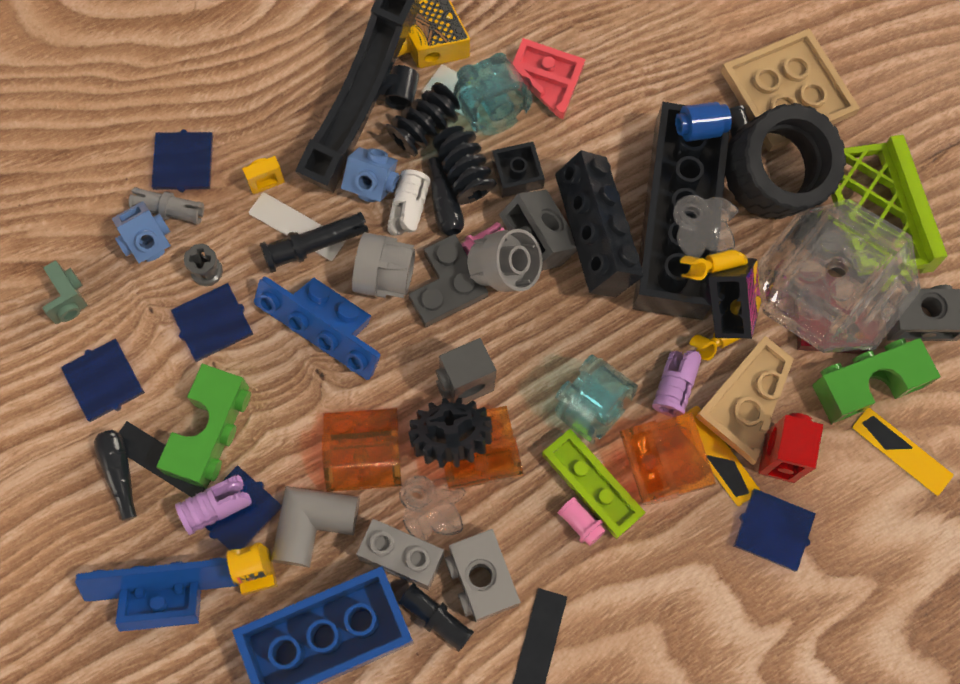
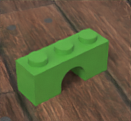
M905 338L886 345L884 347L885 352L875 355L873 350L853 358L854 364L842 367L841 363H837L820 371L822 377L812 386L830 423L833 424L864 412L876 403L869 389V379L883 381L890 388L895 399L923 389L939 379L941 376L921 338L908 343Z
M201 364L187 398L195 407L208 411V424L201 433L195 436L186 437L171 432L156 466L162 473L207 489L210 481L216 480L222 466V460L219 459L225 446L231 445L235 437L237 427L234 423L239 411L244 412L250 401L251 392L248 391L249 386L243 377Z

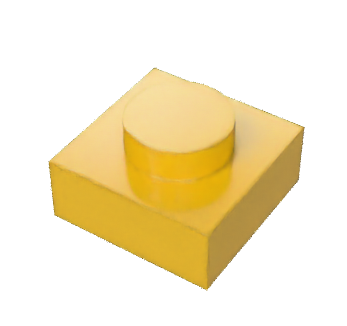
M276 156L257 159L249 166L242 168L253 195L285 183Z

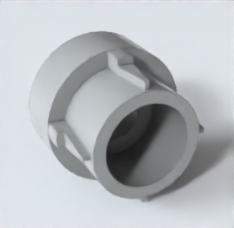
M523 229L502 230L485 235L482 239L474 240L475 244L469 251L467 264L471 275L470 279H473L479 285L491 286L500 292H515L528 290L538 281L542 271V253L537 240L528 231Z
M364 232L358 245L354 263L353 292L386 298V295L404 298V295L408 293L414 269V245L397 242V238Z

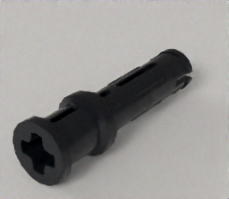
M358 212L355 215L300 235L298 232H290L287 238L270 244L263 242L260 243V247L269 271L273 273L276 272V267L295 260L299 263L303 262L309 253L356 237L364 232L369 233L367 225L364 224L366 221L362 212Z

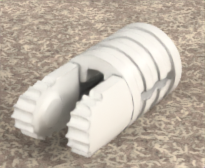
M406 169L400 173V180L397 184L388 221V233L397 236L402 235L404 232L410 233L417 230L431 182L429 176L420 171Z

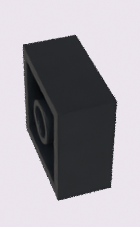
M534 141L492 150L491 161L502 198L543 189L545 178Z

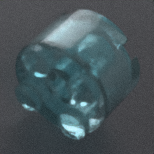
M496 53L475 65H465L456 74L458 81L455 84L453 94L457 97L462 113L476 133L477 130L482 131L484 135L501 133L514 126L518 122L516 116L522 110L527 113L532 105L533 96L513 63L507 59L504 53Z
M591 354L579 369L581 374L573 383L569 380L566 381L557 392L555 398L559 403L555 408L556 417L588 442L594 444L595 437L599 440L603 438L625 412V409L622 408L624 405L623 400L627 397L632 401L638 385L604 359L597 358Z

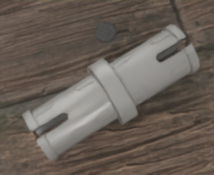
M134 187L131 192L136 194V196L132 194L129 196V208L144 201L151 213H160L164 220H169L171 217L198 225L201 222V218H198V216L203 217L204 214L203 202L178 198L174 196V193L167 191L160 194Z

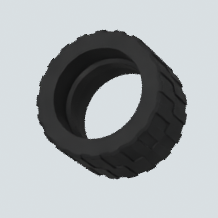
M792 103L791 105L782 104L769 109L737 130L736 135L728 143L725 176L729 191L733 193L734 199L743 205L747 211L766 219H783L822 204L828 200L830 195L835 193L839 182L842 181L844 176V166L846 165L845 146L838 134V129L835 125L833 126L827 116L810 106L806 107L801 104ZM767 133L786 137L800 151L804 161L805 175L802 186L797 193L781 189L768 177L761 157L762 145Z

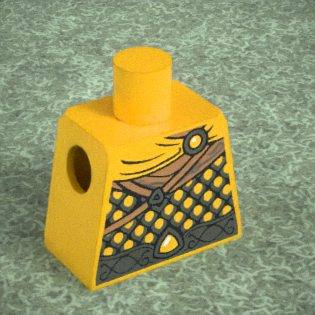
M421 0L419 2V12L397 57L410 52L419 68L470 57V37L451 1Z

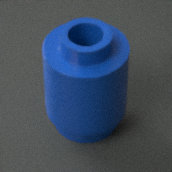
M718 102L683 106L680 114H677L675 118L676 131L687 142L721 137L723 133L730 131L732 123L729 107L726 104L720 105Z

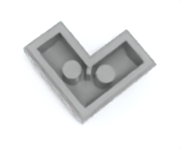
M286 486L271 562L310 568L317 530L354 535L360 497Z

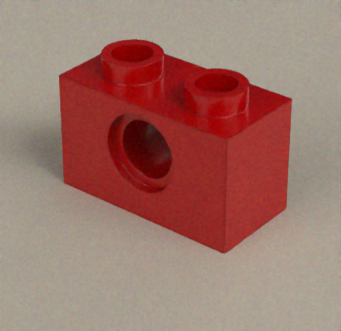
M790 413L783 416L765 434L758 474L795 483L816 469L824 424L813 422L810 416L801 413Z

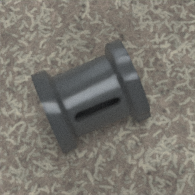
M196 244L186 251L184 265L190 270L191 277L195 283L207 287L216 284L221 279L223 274L222 265L217 259L216 253L208 245Z

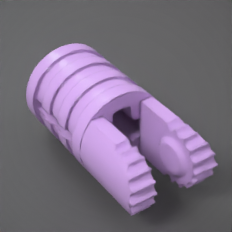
M689 350L684 354L679 351H672L669 354L661 377L662 380L658 386L659 389L652 404L654 410L670 417L681 418L684 416L688 398H690L691 389L694 386L701 362L699 351Z
M235 475L205 489L206 491L202 493L199 492L195 496L175 504L179 518L189 535L248 507L252 503L249 494L240 491L244 486L241 476Z

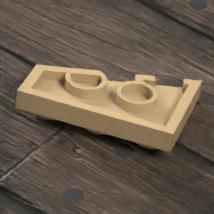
M764 336L696 416L699 421L752 465L758 460L763 439L768 432L772 421V414L777 400L781 396L794 358L768 337Z

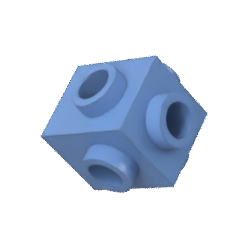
M358 147L348 156L341 189L358 194L357 196L367 202H381L389 192L393 193L397 187L399 173L395 172L398 160L388 157V153L380 149L372 148L367 150Z
M144 201L112 218L117 230L121 234L115 240L127 257L133 253L138 263L145 260L147 262L156 260L165 253L166 248L171 246L165 237L171 231L160 213L154 217L152 216Z

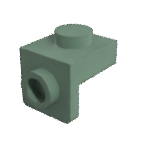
M55 260L43 267L61 296L43 306L42 309L55 324H59L76 318L81 310L88 305L78 291V288L83 285L71 267L64 270Z

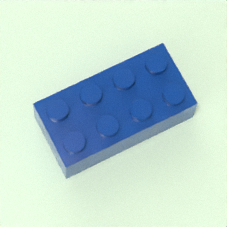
M383 566L232 630L251 684H324L414 644Z

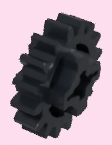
M460 397L456 399L455 403H449L447 398H443L442 404L437 406L430 402L428 403L429 411L418 410L416 412L417 419L410 420L411 430L408 432L411 447H414L415 456L420 457L424 455L426 464L438 460L439 468H443L447 462H453L455 467H460V460L462 459L472 463L475 461V452L484 455L486 453L485 445L492 444L491 433H493L491 417H487L485 407L477 409L476 401H471L465 405Z

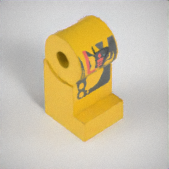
M259 542L249 547L227 551V563L232 581L235 585L239 584L242 595L277 587L270 549Z

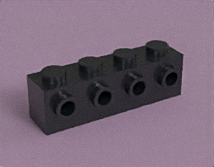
M580 150L555 173V177L589 293L616 298L644 277L607 157Z

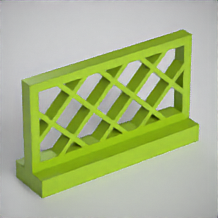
M904 134L890 136L886 143L844 148L846 163L853 168L847 176H843L842 181L839 182L841 185L838 184V189L831 197L858 278L919 269L920 274L934 272L948 255ZM878 155L882 165L881 170L877 171L862 162L864 156ZM856 169L874 179L869 188L850 178ZM877 182L891 190L893 197L890 201L872 191ZM844 186L863 196L857 206L844 199L842 194ZM866 199L884 209L879 219L861 209ZM888 212L901 219L903 228L900 232L882 221ZM855 216L873 226L868 236L854 229L852 220ZM877 229L895 240L889 250L871 239ZM898 243H901L912 250L915 259L905 260L893 253ZM865 247L883 257L880 264L866 266L862 254Z

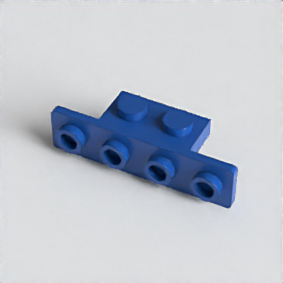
M266 276L259 280L254 299L256 306L364 379L369 380L374 375L381 354L356 337L368 326L371 318L370 314L316 278H312L294 294Z
M212 558L206 561L186 563L173 562L167 565L147 567L133 566L128 569L108 571L94 570L88 573H79L75 579V583L84 601L119 598L115 623L119 632L199 624L201 590L239 585H235L232 581L227 558Z

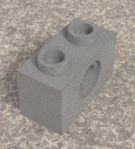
M372 519L356 555L364 563L376 568L383 566L385 572L412 584L415 583L417 586L429 591L444 558V549Z
M493 529L449 545L451 555L445 557V562L452 580L459 577L464 592L458 594L465 616L473 614L475 622H479L519 606L521 602ZM481 567L489 571L491 582L487 586L476 587L471 583L469 575L475 568Z

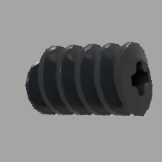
M436 82L431 86V90H426L421 95V99H415L411 103V107L403 109L401 116L396 115L391 120V124H386V129L402 150L415 157L418 155V151L414 144L417 143L422 148H426L428 142L425 135L434 139L438 134L434 127H438L441 131L448 128L445 118L452 123L458 121L455 110L460 109V103L449 88L442 83Z
M451 126L435 136L433 147L437 150L438 159L442 162L443 171L447 174L448 183L452 186V192L457 198V203L469 204L487 195L489 191L496 187L497 183L495 179L488 178L492 171L488 166H483L486 163V157L479 154L481 151L480 144L473 143L476 140V134L473 131L464 132L462 126Z

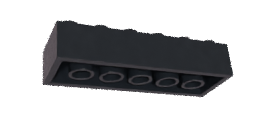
M662 102L655 122L639 251V261L644 277L635 283L632 309L703 320L712 306L709 286L710 273L708 272L703 280L684 278L681 275L688 273L691 265L680 263V260L684 256L705 259L707 255L717 253L729 132L723 133L721 137L687 142L682 135H678L675 126L676 115L680 114L681 108L687 105Z

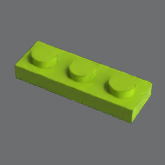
M571 428L542 452L545 460L598 520H602L603 525L615 539H618L646 513Z

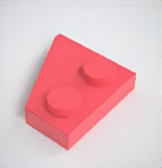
M523 38L511 65V73L558 118L563 119L586 59Z

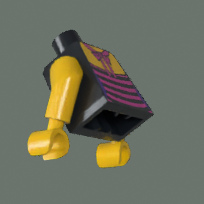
M726 250L710 254L705 259L693 256L682 257L680 263L691 265L690 271L682 274V277L703 280L707 273H710L709 286L715 332L711 339L696 334L689 342L691 346L697 348L696 351H699V354H701V359L711 360L716 354L717 347L722 349L741 338L752 339L761 306L757 259L747 258L745 254L737 250Z

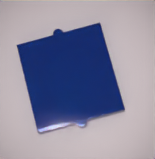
M185 129L181 130V132L155 133L152 174L153 190H178L180 193H183L188 189H210L213 133L187 132Z
M228 283L171 310L181 331L179 337L181 340L186 341L196 362L254 335L243 314L245 308L242 304H238Z
M116 338L93 351L87 349L85 355L61 367L89 422L112 410L120 411L122 405L145 393Z
M238 465L224 480L235 475L241 476L244 486L240 491L247 492L252 503L248 507L222 520H218L212 525L205 526L210 531V538L220 540L229 550L245 548L282 507L264 489L265 486L261 481L256 482Z
M754 488L745 513L739 516L742 522L734 547L797 572L804 549L810 545L808 537L816 513Z

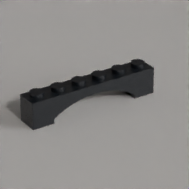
M375 0L370 11L371 15L363 39L345 82L321 127L313 139L309 140L295 170L302 179L334 193L346 167L348 156L353 152L419 12V0Z

